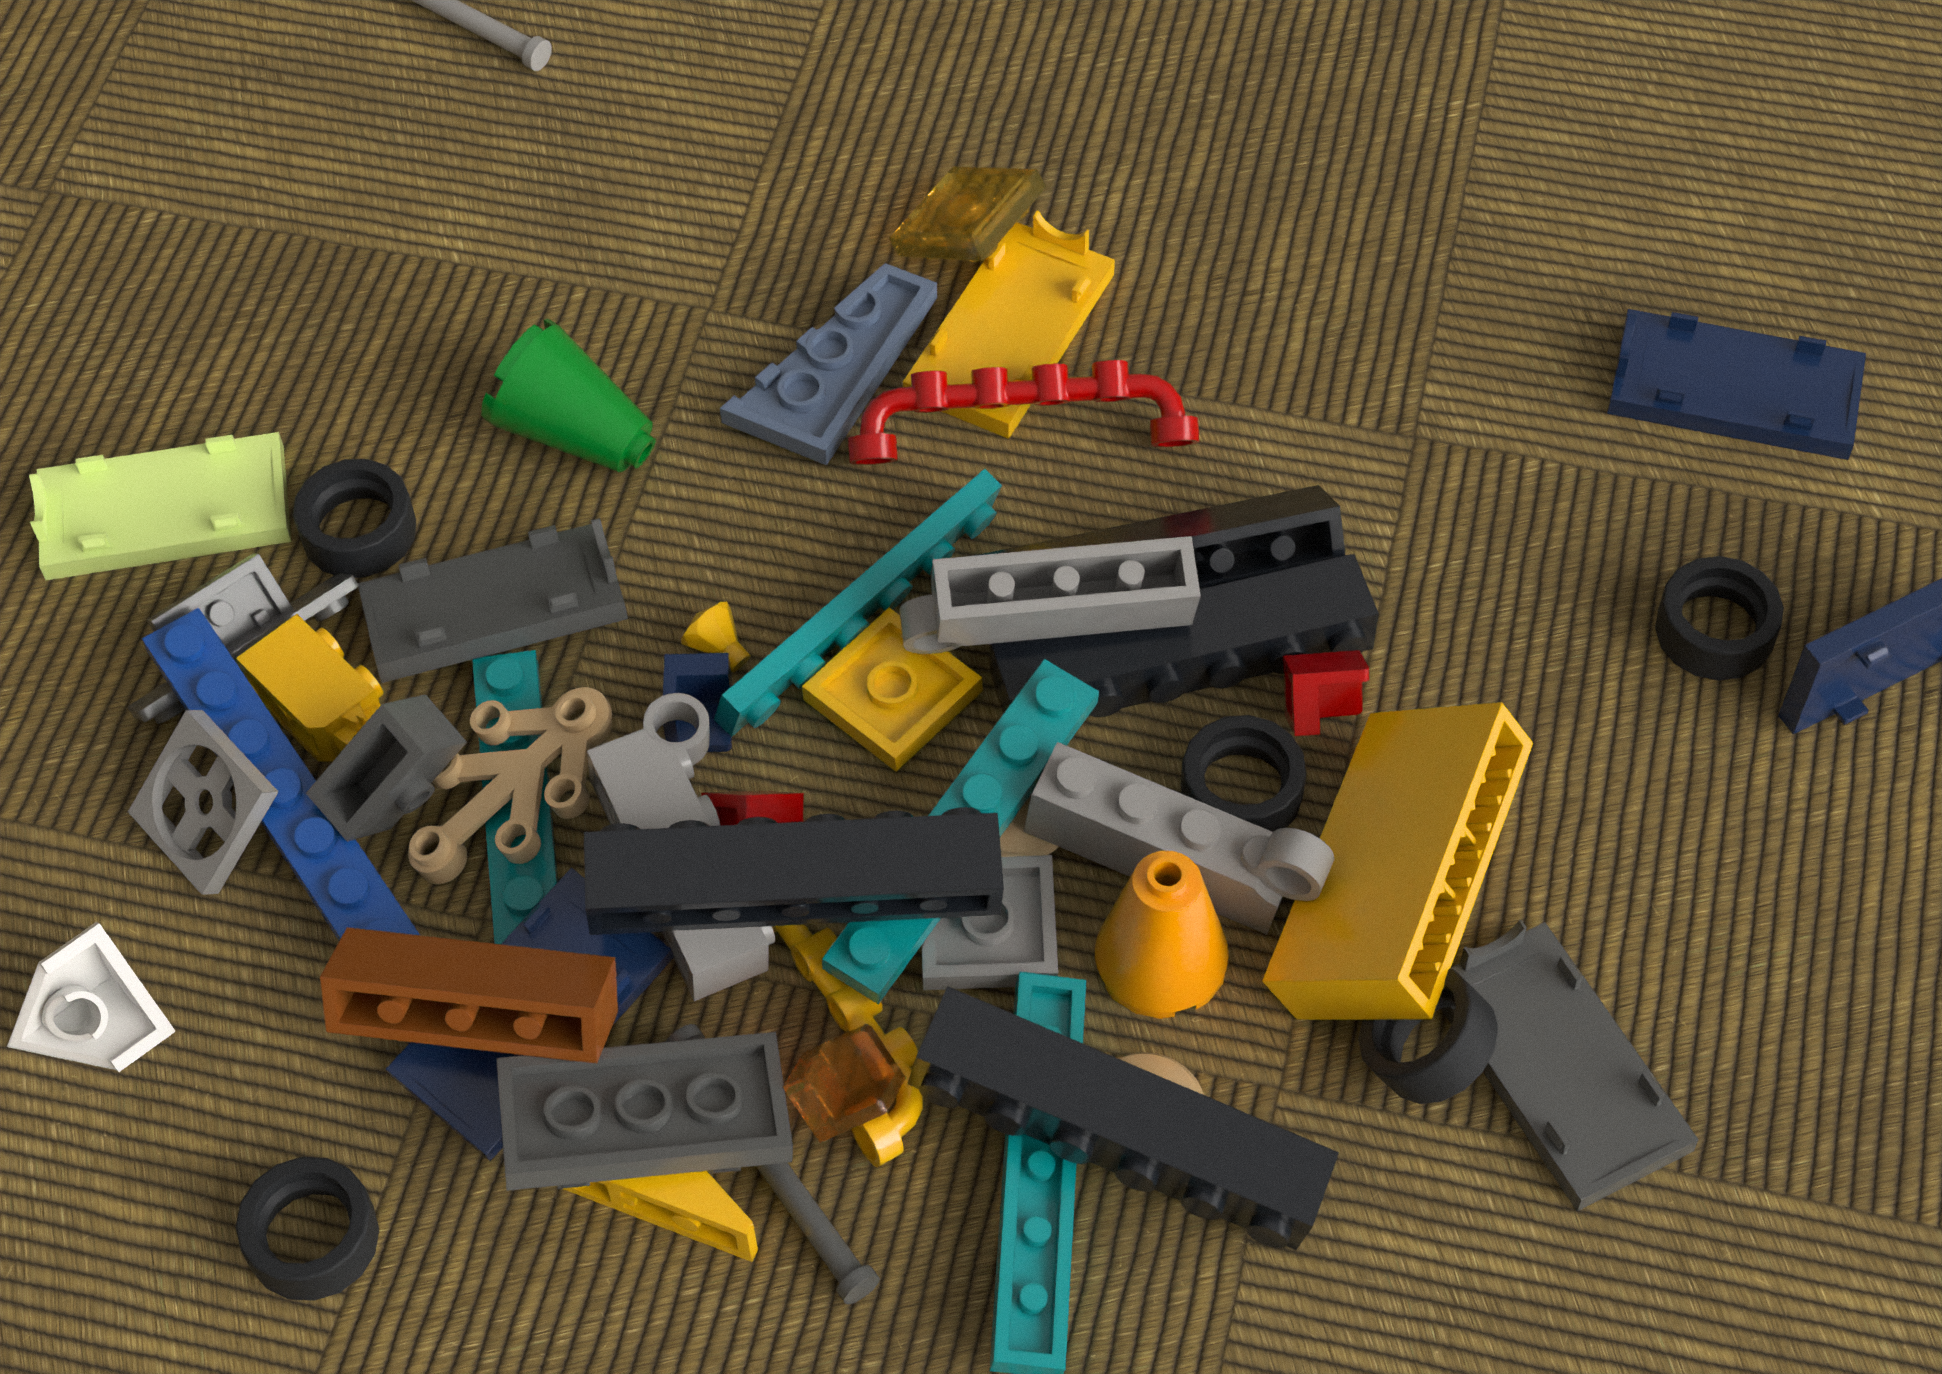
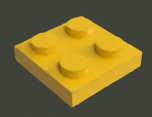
M890 607L802 685L804 701L895 772L983 691L982 677L948 651L935 654H917L907 651L903 646L900 615Z

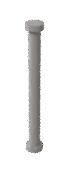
M411 0L521 57L523 65L534 71L541 70L551 56L552 46L548 40L540 36L530 38L458 0Z

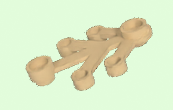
M581 687L563 694L552 707L508 711L502 703L490 700L481 703L474 709L470 717V726L485 744L498 745L506 741L510 736H541L527 749L466 755L457 753L451 760L450 766L434 779L432 783L440 789L453 788L460 782L493 780L443 826H426L419 829L412 836L409 842V862L424 880L432 884H444L455 879L462 872L467 862V850L463 843L512 798L510 820L503 823L497 830L495 844L511 863L523 864L532 860L541 847V839L536 831L544 771L561 753L560 774L552 778L546 785L544 791L545 801L556 815L564 819L577 817L585 811L590 800L589 792L585 787L588 767L587 750L603 743L612 727V709L605 696L596 689ZM583 713V715H582L581 717H579L578 719L574 720L577 716H579L580 714ZM500 717L493 727L485 729L490 720ZM575 790L570 799L565 802H559L565 792ZM526 835L520 845L510 848L516 837ZM438 846L434 852L430 853L432 849Z

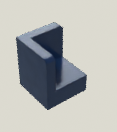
M729 653L664 654L663 695L682 693L699 700L706 708L709 716L710 744L707 752L730 751L732 748V737L714 720L722 694L733 686ZM673 720L663 724L665 739L669 742L686 741L697 732V729L692 724L682 720Z

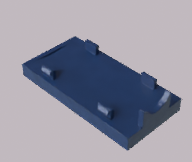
M1628 309L1607 414L1849 460L1854 446L1866 353L1826 346V340L1799 336L1798 340L1702 323L1698 322L1699 317L1676 312H1672L1670 317Z
M1942 578L1804 645L1778 714L1792 734L1834 714L1843 725H1846L1868 714L1869 710L1862 700L1942 661Z
M572 867L501 943L502 945L615 957L618 1013L613 1025L674 958L672 949L651 932L590 935L585 910V878ZM410 1042L386 1068L393 1079L489 1161L503 1148L497 1058L524 1055Z

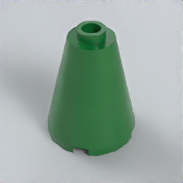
M544 319L545 330L535 324L528 328L510 348L493 375L503 383L496 398L487 392L485 393L481 409V416L484 420L496 428L617 472H623L630 465L635 469L639 468L650 455L656 439L650 435L653 422L558 324L550 319Z

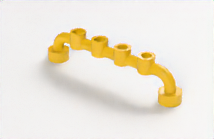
M806 925L772 926L774 933L778 932L791 950L792 958L799 972L807 981H813L826 998L828 1008L836 1023L842 1030L850 1031L861 1046L866 1062L879 1081H886L896 1096V1104L888 1114L881 1106L875 1104L850 1119L852 1133L861 1151L871 1164L879 1167L903 1153L904 1147L901 1138L915 1126L923 1110V1096L919 1089L908 1085L912 1071L910 1067L914 1065L918 1054L916 1045L902 1027H897L887 1034L883 1032L873 1018L882 1012L881 1002L876 1004L822 969V958L837 939V936L831 929L826 927L812 935Z

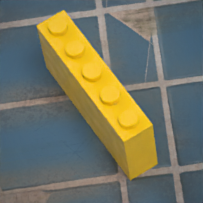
M1502 702L1370 713L1320 836V839L1334 853L1333 865L1318 898L1310 901L1295 900L1292 904L1289 916L1262 980L1297 1020L1432 1019L1445 985L1444 982L1448 970L1452 966L1533 745L1531 739Z

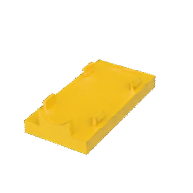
M1038 210L1033 216V228L1011 220L903 380V387H912L911 374L922 371L947 372L948 385L972 383L971 371L987 367L1007 368L1008 381L1032 380L1031 368L1033 366L1057 364L1114 276L1115 259L1089 250L1088 229L1081 234L1062 232L1051 226ZM1031 404L1009 405L1008 407L998 409L955 408L941 412L1009 439Z

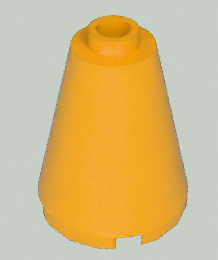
M1168 850L1151 853L1137 864L1101 926L1095 944L1096 967L1105 983V989L1112 999L1135 1014L1158 1019L1175 1017V1012L1185 1010L1195 1005L1196 1009L1207 1004L1223 984L1229 959L1227 940L1199 868L1186 855Z

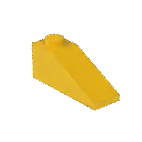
M707 1171L590 1182V1186L563 1188L566 1191L750 1262H753L758 1251L753 1222Z

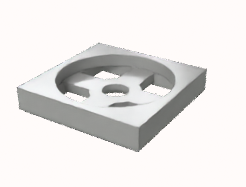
M186 710L128 813L202 895L219 894L279 791L203 710ZM197 745L207 747L218 755L207 776H202L188 761ZM233 784L236 793V812L232 809V795L230 791ZM173 786L185 798L186 812L177 827L166 817L162 809V805ZM205 789L211 793L213 798V806L208 814H204L199 807V796ZM207 828H213L225 843L214 854L203 858L196 850V847Z

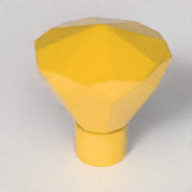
M727 601L719 602L696 613L681 638L682 645L704 653H729L731 672L740 669L751 657L738 642L732 611Z

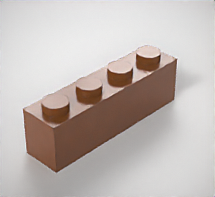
M347 927L320 976L325 1027L328 1033L597 1064L618 1013L615 957Z

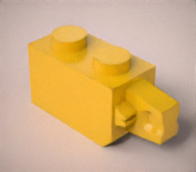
M298 614L236 658L239 668L270 714L317 761L333 762L381 706L379 698L383 696V690L372 673L363 665H359L354 669L343 659L344 653L340 645L326 629L321 627L314 631Z

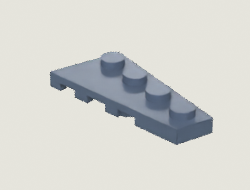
M884 263L834 307L835 315L817 330L812 327L796 341L797 349L778 366L771 363L755 377L756 385L739 399L734 395L720 407L721 422L827 465L936 301L937 283Z

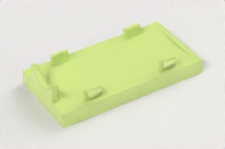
M279 432L234 439L233 435L207 438L205 439L206 443L106 459L103 455L77 458L74 464L37 469L36 474L29 475L35 507L34 521H30V524L39 541V567L45 580L291 542L284 446Z

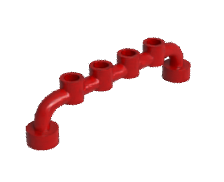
M1124 360L1095 362L1092 364V376L1068 378V365L1066 364L1037 365L1031 368L1032 380L1008 381L1007 368H979L971 371L972 383L948 385L947 372L922 371L911 374L912 387H899L884 391L870 401L862 415L860 435L848 438L849 463L875 465L897 461L896 435L885 434L884 426L888 417L894 413L904 411L932 413L955 408L998 409L1008 407L1009 405L1034 404L1052 406L1076 401L1118 402L1130 398H1149L1156 402L1161 411V418L1150 420L1151 446L1180 447L1199 443L1198 417L1186 416L1182 398L1170 383L1155 375L1129 374L1128 362Z

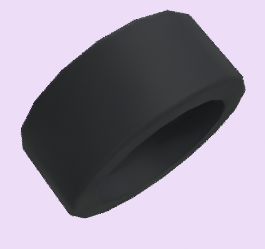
M344 459L319 469L305 480L295 496L293 519L308 559L323 572L332 575L338 573L351 574L354 578H364L388 570L402 559L415 539L416 517L409 493L402 477L388 465L369 459ZM353 499H374L386 503L391 509L383 524L371 533L356 538L329 536L323 534L319 527L327 513L339 504Z
M1723 556L1697 558L1679 567L1666 583L1658 608L1655 630L1662 650L1674 664L1689 673L1718 681L1742 678L1759 669L1772 653L1781 629L1784 606L1778 588L1764 572L1745 561ZM1714 596L1729 599L1743 607L1754 619L1756 625L1755 632L1744 639L1728 641L1708 637L1694 629L1682 614L1683 605L1698 597Z
M1251 715L1226 716L1205 725L1189 741L1182 760L1181 794L1272 832L1280 828H1287L1296 819L1303 799L1306 780L1304 754L1293 736L1273 721ZM1230 755H1249L1263 759L1274 767L1281 776V787L1275 797L1262 803L1239 805L1224 801L1212 793L1205 784L1204 775L1207 767L1214 761Z
M1451 968L1448 970L1444 982L1445 985L1435 1011L1444 1007L1456 1006L1454 1019L1445 1038L1430 1053L1414 1061L1401 1062L1404 1043L1412 1029L1422 1019L1362 1020L1358 1041L1362 1060L1399 1097L1418 1104L1441 1102L1464 1091L1484 1071L1495 1051L1498 1024L1493 1007L1456 970Z
M299 1157L276 1164L256 1179L240 1202L235 1226L240 1250L252 1272L266 1289L291 1300L315 1301L343 1291L360 1278L375 1255L379 1235V1226L374 1206L365 1186L349 1168L331 1159L318 1157ZM312 1194L332 1195L338 1198L346 1207L350 1220L348 1231L340 1244L324 1257L306 1263H285L277 1259L269 1249L266 1236L268 1227L277 1213L292 1201Z

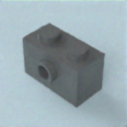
M426 694L385 703L376 710L306 794L347 842L392 829L404 814L413 812L432 796L435 788L431 783L467 741Z

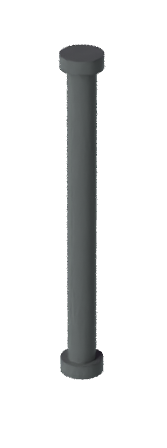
M689 1024L676 1030L665 1042L705 1039V1036L697 1025ZM788 1163L756 1166L839 1282L836 1292L844 1303L853 1304L872 1292L880 1281L879 1276L870 1265L862 1266L790 1165Z

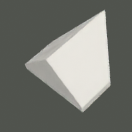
M95 922L38 962L7 1047L120 1072L173 1034L175 1030L102 926Z

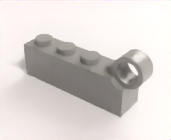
M1192 536L933 559L931 574L932 595L917 597L901 605L899 612L903 646L907 651L917 654L943 653L959 648L962 645L970 646L1192 625L1201 597Z
M682 693L663 695L653 701L647 708L643 719V729L587 750L590 782L610 824L626 823L635 825L640 829L669 828L670 825L679 821L697 820L709 826H721L716 810L708 795L697 797L689 779L695 776L693 765L705 756L710 744L708 712L704 705L696 698ZM673 720L686 721L697 729V732L690 739L683 742H669L662 739L656 733L663 724ZM772 926L662 932L668 947L672 949L674 960L694 1001L768 971L769 945L775 943Z
M1059 742L1056 743L1031 795L1024 832L1127 876H1131L1137 864L1151 853L1168 850L1184 854L1199 868L1217 914L1266 935L1283 896L1298 901H1310L1318 898L1334 862V853L1331 848L1311 833L1295 828H1280L1274 832Z

